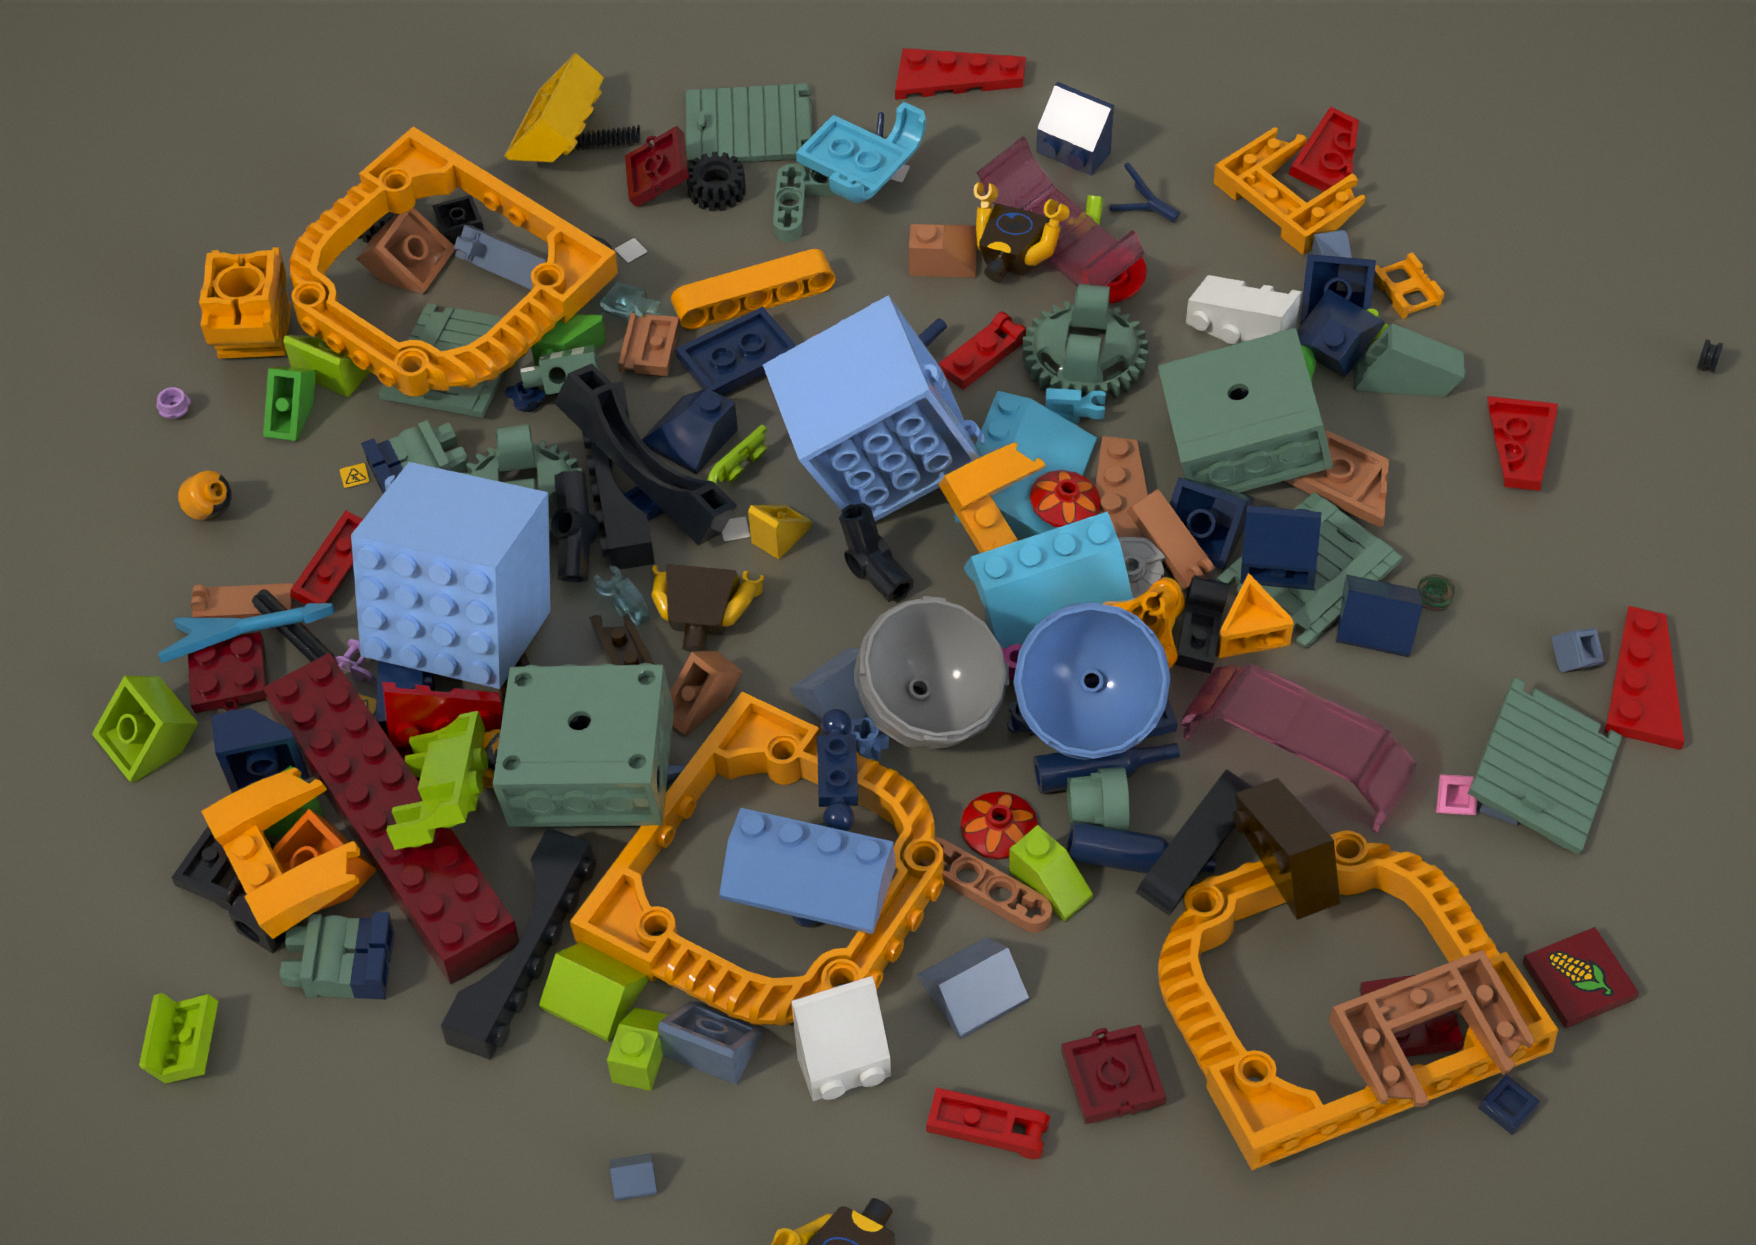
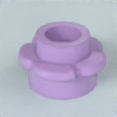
M170 387L158 394L156 408L160 410L159 414L162 417L177 419L187 413L191 401L188 395L184 394L181 389Z

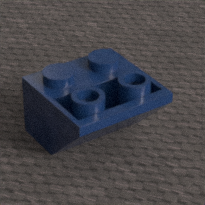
M1247 506L1240 584L1244 583L1249 573L1262 586L1314 590L1322 512H1314L1307 509H1279L1270 506Z

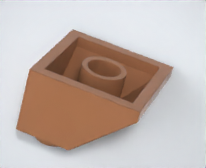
M413 207L406 213L395 214L371 238L356 259L381 282L423 294L455 249L454 245Z
M911 224L909 276L976 277V225Z

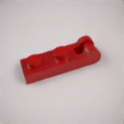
M1001 311L995 315L988 326L943 359L939 366L946 378L964 390L1023 344V337H1026V327L1020 323L1016 325L1012 322V317ZM1003 333H1006L1007 337L1004 339L1000 337Z
M936 1087L926 1124V1132L1017 1152L1022 1157L1028 1159H1039L1042 1156L1044 1143L1041 1141L1042 1133L1048 1130L1050 1116L1039 1110ZM1014 1125L1024 1126L1026 1128L1025 1135L1014 1133Z

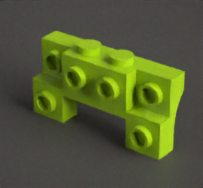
M478 711L460 714L451 724L440 730L409 738L414 754L406 755L405 762L414 776L420 777L418 791L423 801L392 808V814L397 824L387 826L386 831L394 850L407 847L416 848L432 843L436 828H450L466 823L467 813L476 811L479 794L483 793L484 770L488 769V757L485 749L482 747L485 727Z

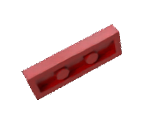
M345 510L291 588L290 597L305 605L309 603H329L353 568L351 534L362 522V518Z

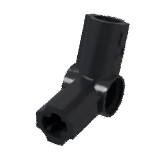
M861 503L856 505L850 504L843 508L839 521L848 546V550L844 552V557L849 569L859 579L866 577L888 602L895 601L897 603L901 601L913 588V578L892 558L888 544L878 533L871 507Z

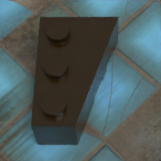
M1276 778L1235 793L1237 810L1233 811L1234 822L1238 830L1245 834L1295 918L1298 920L1340 904L1334 839L1286 786Z

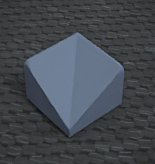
M1339 230L1314 234L1312 254L1352 258L1346 231Z
M1596 628L1573 630L1551 637L1560 672L1605 664Z

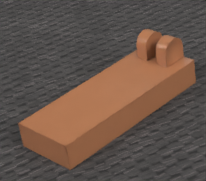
M1159 489L1127 510V513L1145 538L1149 539L1166 557L1163 563L1183 590L1190 586L1193 575L1204 577L1215 569V566Z
M294 584L222 587L195 585L193 586V598L190 605L192 618L243 619L262 615L254 607L252 598L263 589L268 590L287 610L294 609L295 599L290 597V590Z

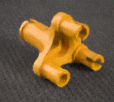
M1168 577L1160 578L1145 593L1136 598L1102 603L1104 605L1121 607L1138 616L1155 633L1163 646L1169 669L1175 664L1178 654L1172 636V628L1175 624V619L1183 613L1186 607V599L1180 585L1174 579Z

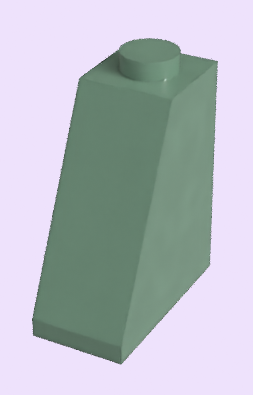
M1391 323L1355 363L1354 389L1363 392L1445 397L1455 386H1459L1464 380L1466 374L1464 353L1461 350Z

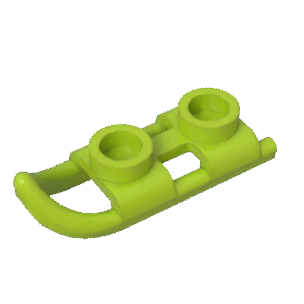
M761 424L715 464L706 480L717 484V480L723 482L726 479L729 483H732L744 471V468L741 466L744 461L750 459L754 463L768 450V447L764 444L766 440L764 433L767 431V428Z

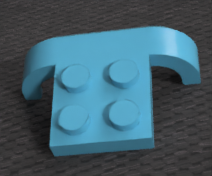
M903 102L896 110L895 125L887 139L832 115L796 152V162L829 177V187L834 194L855 204L862 203L872 198L917 151L926 129L925 113L923 110Z

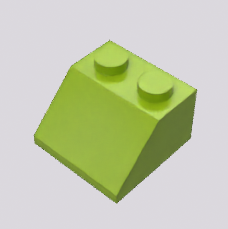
M124 675L92 735L128 781L137 782L181 754L199 723L160 676Z

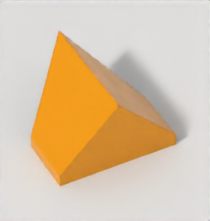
M1249 573L1220 629L1217 646L1218 658L1290 646L1294 626L1291 616Z

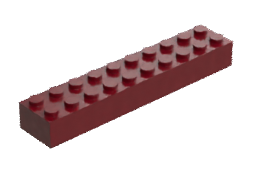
M328 653L262 687L271 714L277 723L293 732L304 764L314 779L320 780L326 786L327 790L324 794L367 859L377 869L376 873L450 985L515 948L519 943V937L514 919L451 828H436L432 843L416 848L407 847L394 850L386 831L387 826L397 824L392 814V808L423 801L418 791L419 782L332 655Z

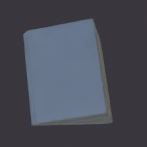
M847 648L790 687V692L820 722L824 714L832 709L845 711L850 719L857 720L867 717L854 681V668L859 649Z
M984 937L918 973V979L959 1039L966 1037L1029 1002V996L1008 947L988 937Z
M689 1001L661 1020L658 1026L663 1056L735 1085L738 1084L764 1030L693 1001Z

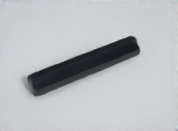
M266 589L260 590L252 598L254 607L262 615L287 610ZM301 622L276 627L310 662L328 653L335 659L334 654Z

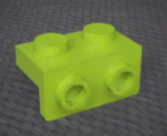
M163 993L155 994L152 1000L139 1062L140 1068L165 1084L204 1075L218 1000L206 994L175 1002Z

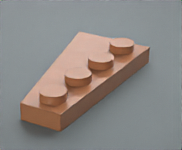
M1102 436L1095 485L1101 498L1098 514L1108 511L1118 538H1145L1127 513L1131 506L1148 496L1138 441L1135 439Z

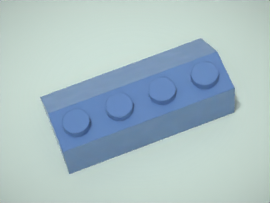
M740 808L727 842L719 896L720 899L874 934L896 868L894 842Z

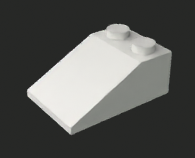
M872 976L791 1001L797 1058L812 1101L822 1098L825 1100L835 1099L843 1095L847 1090L859 1086H876L883 1082L885 1078L891 1077L890 1054L876 986Z

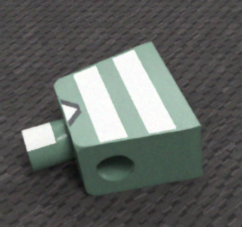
M595 344L541 355L538 366L520 369L524 389L544 386L546 395L559 393L568 373L591 363L600 371ZM560 367L565 371L566 375L555 377L551 369Z

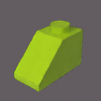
M1037 825L1010 848L1009 873L1019 882L1048 898L1052 905V911L1064 922L1093 898V893L1067 850L1040 826Z
M635 1007L619 1023L607 1058L612 1083L652 1091L663 1057L658 1026L660 1021L670 1014Z

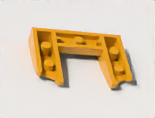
M1274 127L1215 164L1213 183L1235 201L1240 197L1245 198L1281 227L1280 237L1304 255L1312 249L1314 234L1336 231L1365 203L1366 197L1365 195L1354 197L1351 188L1357 186L1358 179L1352 173L1306 203L1274 178L1272 174L1305 146L1307 138L1304 135L1297 134L1295 140L1290 143L1276 139L1278 128Z
M1015 442L945 475L938 484L979 553L1018 541L991 496L1046 466L1038 457L1035 461H1032L1017 451L1016 447L1018 444Z
M295 767L252 783L201 811L214 838L222 845L247 894L244 897L257 923L272 939L359 884V878L356 875L347 874L348 859L360 856V848L354 841L312 858L284 873L263 831L327 790L326 786L318 779H315L310 784L300 779L299 777L302 773Z

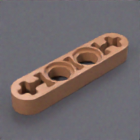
M936 837L935 841L943 849V880L945 885L1028 932H1040L1050 925L1052 905L1048 898L945 839ZM921 859L918 865L928 866L933 862ZM947 863L951 865L949 872H947ZM963 869H972L979 876L975 881L965 883L958 879L957 874ZM1003 887L1008 889L1012 896L1006 901H996L991 898L990 892L995 888ZM1019 897H1022V905L1017 904ZM1036 907L1041 908V916L1036 914L1032 918L1027 917V909L1033 911Z

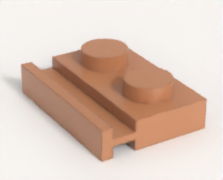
M631 313L618 362L619 371L625 373L626 369L634 370L635 374L668 376L680 328L679 317L646 314L644 318L636 317V313Z

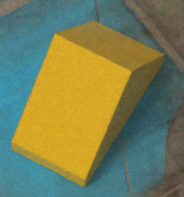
M751 505L748 510L751 543L778 560L813 524L812 520L787 505Z

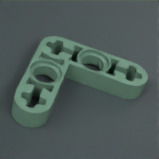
M786 164L778 170L773 212L774 236L778 240L793 242L802 236L806 196H838L830 190L829 182L819 183L816 181L820 177L827 176L802 164ZM790 179H794V187H788ZM789 199L798 201L793 206L782 204L783 201ZM786 218L792 220L790 227H786Z

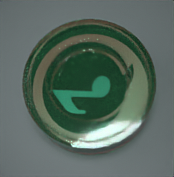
M1427 575L1419 581L1417 587L1420 590L1425 609L1442 611L1447 609L1453 601L1454 585L1448 578L1442 575Z

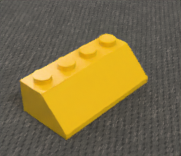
M574 53L538 90L504 156L508 160L554 162L561 154L567 156L578 143L575 138L585 128L586 124L584 121L594 110V107L591 105L596 102L602 93L599 87L604 76L577 53Z

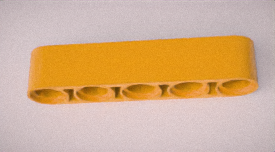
M809 249L683 285L672 293L670 300L682 327L694 330L746 315L760 307L768 309L823 293L834 285L836 277L824 252L820 249Z

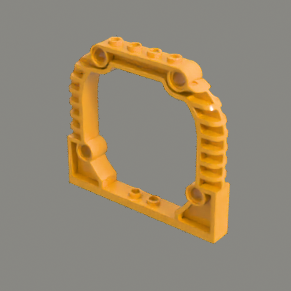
M414 126L359 173L361 180L359 185L350 188L344 198H339L333 203V207L330 210H325L320 215L319 220L307 226L304 234L299 236L295 242L294 250L290 256V277L294 288L291 297L298 323L308 335L313 337L316 335L325 341L334 352H342L351 358L353 363L361 370L367 369L375 374L385 386H393L403 394L412 397L424 395L430 389L448 391L449 386H461L469 389L478 386L479 382L485 380L492 381L498 378L500 373L510 370L519 358L524 357L533 345L541 341L542 336L546 332H550L559 320L566 324L618 274L616 252ZM457 187L481 201L489 210L497 211L508 218L516 227L526 229L547 243V262L537 265L531 272L532 290L486 334L469 345L446 351H440L421 340L397 342L339 304L334 283L325 276L326 271L335 259L388 212L395 214L406 213L415 206L416 199L436 195H449Z
M741 692L666 792L663 825H647L639 828L571 919L570 924L575 942H584L648 975V979L654 983L659 978L668 985L686 992L687 995L707 1003L708 1006L718 1009L734 1019L744 1020L759 1026L763 1024L790 1025L794 1022L791 1002L793 1000L835 988L839 984H848L870 976L874 979L877 991L883 979L884 969L889 962L894 963L899 958L904 947L905 937L909 931L915 932L924 917L925 907L929 901L934 902L937 900L944 886L943 849L935 841L933 814L926 798L912 781L899 775L898 771L879 765V762L860 756L856 752L858 804L874 811L893 825L899 835L894 845L896 862L894 878L890 883L874 934L858 931L847 948L832 949L821 954L813 962L805 975L770 978L747 971L678 935L676 921L672 912L664 907L650 906L645 895L642 875L660 850L667 848L671 844L677 827L683 819H688L693 814L697 800L714 777L719 774L731 780L746 775L767 773L773 782L781 785H790L797 782L800 778L818 784L817 735H820L819 727L745 692ZM921 859L933 862L928 866L918 865ZM657 931H663V932H664L663 934H661V935H659V936H652V935H651V934H653V933H655V932H657Z
M1345 830L1330 835L1334 839L1339 894L1353 895L1377 888L1404 901L1423 921L1448 962L1484 950L1535 1040L1530 1048L1521 1044L1513 1053L1510 1059L1516 1063L1514 1067L1553 1052L1558 1028L1508 953L1500 954L1495 943L1488 937L1482 923L1471 911L1468 902L1463 899L1457 886L1444 875L1442 870L1435 865H1429L1422 861V857L1413 852L1406 851L1400 853L1391 851V847L1388 844L1367 843L1361 834L1354 831ZM1261 861L1245 863L1234 871L1220 876L1207 877L1201 883L1190 887L1184 896L1183 914L1171 927L1170 933L1161 949L1158 964L1159 987L1165 1005L1182 1033L1186 1044L1193 1053L1197 1064L1207 1079L1206 1088L1251 1170L1414 1107L1413 1099L1388 1097L1386 1104H1380L1368 1085L1363 1090L1323 1105L1315 1091L1298 1087L1277 1077L1275 1061L1268 1054L1256 1050L1247 1051L1238 1039L1205 981L1200 965V957L1202 952L1216 948L1229 939L1233 933L1235 921L1286 903ZM1470 1026L1466 1032L1462 1051L1424 1066L1422 1064L1411 1066L1428 1100L1501 1072ZM1255 1077L1261 1079L1262 1081L1254 1082L1248 1080L1247 1078Z

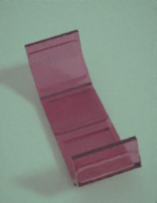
M1024 136L977 172L980 182L984 185L986 195L989 191V183L995 185L998 189V196L992 202L994 205L999 203L1046 216L1044 205L1049 199L1057 201L1058 207L1062 203L1069 208L1068 218L1065 221L1059 222L1058 226L1061 227L1055 251L1048 260L1077 287L1079 283L1106 286L1145 255L1135 231H1130L1117 241L1061 193L1034 159Z
M1249 663L1245 667H1238L1237 665L1215 667L1182 718V727H1185L1183 738L1186 740L1190 739L1201 721L1221 718L1352 782L1377 813L1372 830L1376 834H1378L1381 827L1389 819L1410 784L1417 766L1405 748L1390 735L1391 731L1383 728L1381 724L1333 701H1326L1313 695L1306 688L1260 666H1253Z

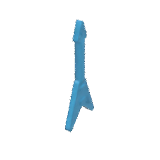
M309 603L305 607L243 619L178 617L173 620L176 629L189 635L159 652L158 656L161 663H165L243 633L300 622L307 624L334 614L335 609L331 603Z

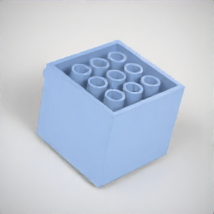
M889 295L763 364L799 461L840 510L850 504L865 503L871 507L876 522L939 488L938 484L945 475L980 458L972 438L976 436L981 444H984V434L974 421L964 420L943 370Z
M408 462L396 479L395 475H392L385 480V493L351 534L360 656L500 689L509 676L510 667H515L551 612L548 492Z

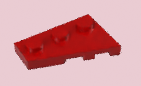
M1330 106L1295 159L1288 175L1324 192L1352 174L1353 154L1356 148L1359 120Z
M1487 396V407L1504 487L1541 491L1558 415V403Z
M382 682L387 736L394 747L410 745L409 738L411 736L440 730L451 724L460 714L474 711L479 712L485 732H490L494 729L501 730L502 706L499 692L454 688L448 693L431 691L430 686L415 685L414 689L396 688V684L393 682Z

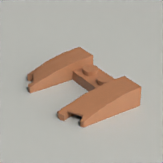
M1484 950L1336 1005L1332 1008L1328 1020L1352 1063L1380 1104H1386L1388 1097L1413 1099L1414 1107H1424L1429 1103L1422 1086L1393 1033L1459 1009L1475 1036L1503 1075L1510 1073L1516 1063L1510 1057L1522 1044L1530 1048L1535 1041Z

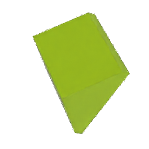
M285 335L283 342L291 367L316 370L315 384L348 398L370 374L369 370L358 368L352 359L342 352H334L325 341L317 336Z
M580 942L555 953L539 1007L609 1042L616 1032L619 1023L625 1018L648 983V975L584 942Z

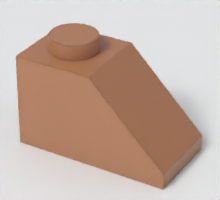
M718 651L691 652L670 691L674 705L673 727L683 735H689L727 702L743 671Z

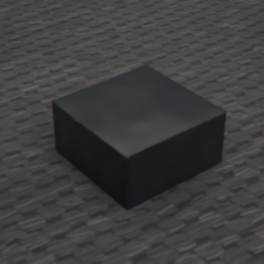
M471 195L432 205L440 233L453 245H455L457 237L462 235L464 225H472L484 231L482 219Z

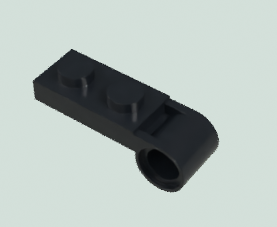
M1193 575L1182 618L1177 646V661L1174 665L1211 674L1215 662L1222 613L1230 584Z

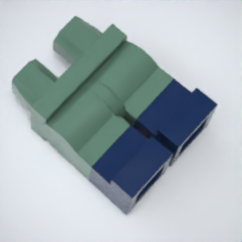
M428 420L418 423L419 427L408 428L399 436L377 444L374 438L361 443L368 465L382 494L386 491L385 480L392 475H395L396 479L408 462L458 473L467 469L466 464L469 461L462 446L445 453L443 451L458 444L450 422L432 429Z
M373 912L372 918H346L336 915L322 918L321 914H311L308 918V924L294 925L286 931L285 945L288 952H303L302 959H283L281 961L280 979L282 985L303 988L305 996L310 998H318V995L338 998L386 1000L390 970L389 963H391L395 933L390 913Z

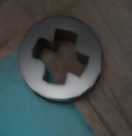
M1706 339L1697 369L1708 367L1710 372L1714 373L1723 343L1719 342L1713 345L1709 339Z

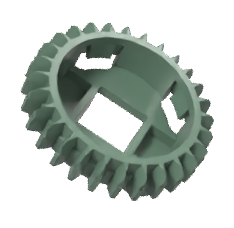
M1079 283L1075 292L1074 304L1064 301V309H1060L1054 304L1052 305V314L1044 310L1041 311V319L1033 318L1032 327L1026 328V337H1023V361L1025 362L1026 371L1031 373V380L1034 382L1039 381L1041 390L1048 387L1053 389L1081 390V397L1086 396L1089 392L1098 390L1106 392V402L1108 394L1118 398L1120 390L1129 392L1131 384H1137L1139 376L1144 374L1149 352V342L1145 340L1146 332L1145 330H1139V321L1131 322V313L1120 316L1121 307L1109 308L1110 286ZM1077 326L1106 330L1103 352L1101 353L1102 337L1070 334L1069 338V328ZM1042 352L1049 354L1059 364L1060 368L1057 376L1056 371L1047 362H1044L1043 365L1041 364ZM1125 361L1123 373L1118 370L1105 377L1106 381L1103 382L1102 372L1117 362Z
M530 424L498 427L495 433L497 449H493L490 446L487 447L489 454L487 457L476 454L478 464L468 462L466 464L468 473L464 472L463 474L499 481V472L536 467L539 490L548 492L549 507L556 499L554 475L563 471L578 470L583 472V469L578 467L576 458L570 459L568 450L560 453L558 444H554L549 449H547L546 440H542L538 445L533 444ZM534 478L504 482L537 490ZM558 509L549 515V539L555 541L556 538L551 530V520Z

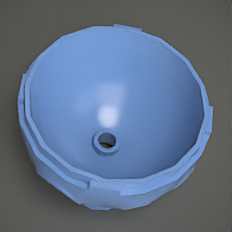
M1087 602L1070 604L1043 618L1027 635L1018 653L1013 682L1020 713L1029 728L1043 742L1054 748L1057 752L1068 757L1088 760L1123 753L1139 744L1157 726L1166 708L1171 678L1163 646L1155 633L1138 616L1121 607ZM1090 673L1096 674L1099 677L1098 686L1088 688L1084 683L1086 675Z

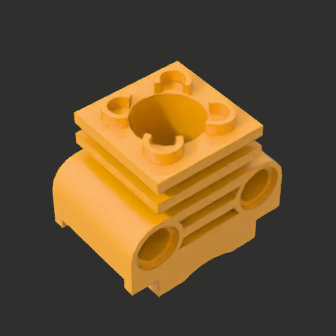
M279 247L246 254H229L219 252V250H212L211 253H207L204 283L199 300L202 310L200 326L207 345L214 346V349L217 350L218 359L286 355L283 341L285 335H288L292 305L290 301L288 302L286 269Z

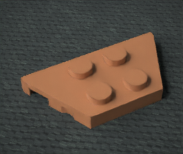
M1326 430L1325 434L1333 468L1285 480L1284 482L1309 494L1315 492L1336 507L1382 528L1385 520L1389 459Z

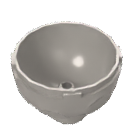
M923 596L921 599L905 601L889 608L877 618L861 643L854 668V681L862 705L876 728L908 748L938 749L953 746L979 734L994 720L999 708L1003 704L1006 689L1009 686V663L1005 662L1001 646L985 622L963 606L947 602L946 598ZM913 686L920 687L923 690L924 694H916L913 690Z

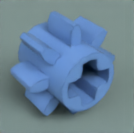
M868 715L857 720L851 719V731L848 734H856V752L867 759L880 761V749H889V736L876 728Z

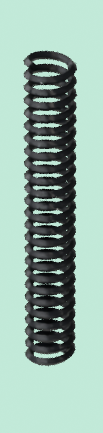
M638 124L637 130L634 125L632 130L628 126L627 131L623 126L622 132L621 128L618 127L616 132V129L613 127L612 133L608 128L607 134L606 130L603 129L602 135L599 129L597 130V135L593 130L592 136L590 131H587V137L583 131L582 138L580 134L576 139L578 141L575 146L576 150L579 151L580 147L584 150L585 146L589 150L590 145L594 149L595 144L597 148L600 147V144L604 148L605 143L609 147L610 142L613 147L615 142L619 146L620 141L624 145L625 140L629 145L630 139L633 144L635 139L639 144L640 125Z

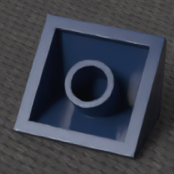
M1346 575L1335 642L1409 657L1423 608L1420 590Z

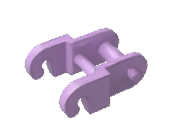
M349 639L347 644L350 648L343 657L336 656L334 660L341 669L352 672L354 679L361 682L367 679L366 681L372 684L375 680L373 674L360 667L366 657H360L357 662L350 660L356 652L360 654L359 640Z

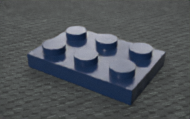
M760 307L676 348L677 359L702 389L708 388L719 395H723L766 374L763 364L796 347V345L766 309Z

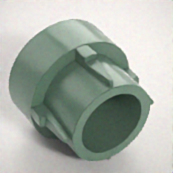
M1125 767L1098 768L1097 773H1090V776L1067 778V807L1070 826L1074 821L1129 831V793Z

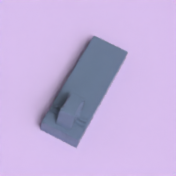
M464 225L462 235L457 237L454 249L457 250L456 257L531 290L532 270L537 265L547 262L548 259L472 225Z

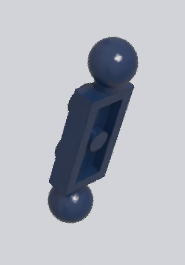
M832 709L826 712L821 720V729L825 735H817L819 807H827L823 814V821L826 827L848 831L853 826L855 820L854 812L850 806H858L856 734H848L851 729L849 715L843 710Z

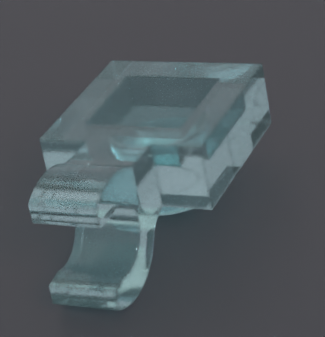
M616 281L600 302L602 312L629 321L631 313H636L637 316L644 318L646 314L662 315L656 313L661 303L655 299H647L646 290L620 281Z
M610 567L613 579L606 582L601 580L598 575L594 576L595 587L600 594L616 597L613 599V603L621 617L624 618V614H629L636 627L649 621L646 598L626 575L622 577L621 571L617 567Z

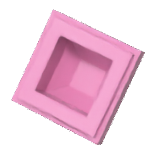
M1439 774L1436 813L1476 815L1477 799L1467 794L1474 776Z

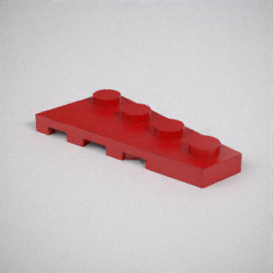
M903 48L895 88V100L906 99V94L921 93L922 97L935 96V91L953 90V94H961L974 87H980L982 91L1022 88L1026 57Z
M1628 606L1604 732L1608 733L1610 730H1613L1623 737L1681 750L1685 741L1666 614Z

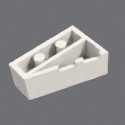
M1208 275L1188 300L1186 324L1232 345L1271 335L1279 331L1293 329L1297 325L1302 291L1292 290L1289 294L1275 292L1273 286L1263 285L1261 289L1247 287L1245 281Z

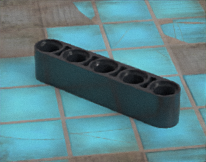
M1226 769L1149 870L1135 893L1170 916L1185 896L1187 890L1194 884L1235 828L1236 824L1233 818V811L1237 810L1235 793L1254 786Z

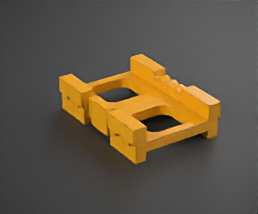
M1413 252L1407 254L1406 260L1380 268L1379 265L1375 266L1374 283L1381 291L1385 290V294L1393 301V308L1402 319L1407 318L1408 314L1433 305L1436 307L1440 306L1445 294L1435 280L1431 281L1430 278H1427L1428 275L1424 274V270H1422L1423 265ZM1403 269L1410 279L1394 283L1386 273ZM1420 291L1427 301L1417 305H1410L1403 295Z

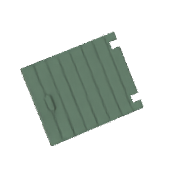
M801 83L795 85L783 84L780 86L764 85L685 90L686 154L688 165H693V160L696 157L702 160V154L707 153L708 157H712V152H718V156H722L723 152L728 153L729 159L735 156L738 162L796 159V152L813 136L811 99L809 97H799L810 95V85L808 83Z
M427 303L407 340H421L440 351H446L469 345L486 334L503 317L452 307H445L443 313L437 312L438 305ZM506 370L500 373L498 378L492 381L485 380L479 382L478 386L466 389L461 386H449L448 391L430 389L429 392L418 397L405 395L393 386L387 387L383 384L378 393L379 399L483 418Z
M1315 492L1294 509L1322 512L1314 590L1262 586L1291 616L1294 622L1293 631L1297 628L1302 632L1296 639V642L1304 648H1308L1339 619L1346 575L1381 581L1403 559V556L1394 551L1391 546L1380 538L1375 537L1341 512L1335 505ZM1242 557L1217 578V581L1232 584L1234 581L1237 582L1239 586L1234 591L1235 595H1238L1243 585L1240 584Z
M1514 676L1507 689L1467 794L1495 811H1500L1540 833L1564 849H1569L1579 854L1582 852L1622 735L1610 730L1607 737L1598 733L1601 726L1599 722L1537 688L1533 689L1531 695L1522 691L1525 682Z

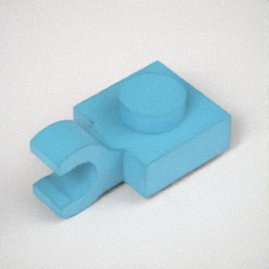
M1046 388L1045 407L1072 423H1079L1080 417L1100 420L1104 419L1105 406H1096V404L1105 405L1106 392L1097 390L1081 397V390Z

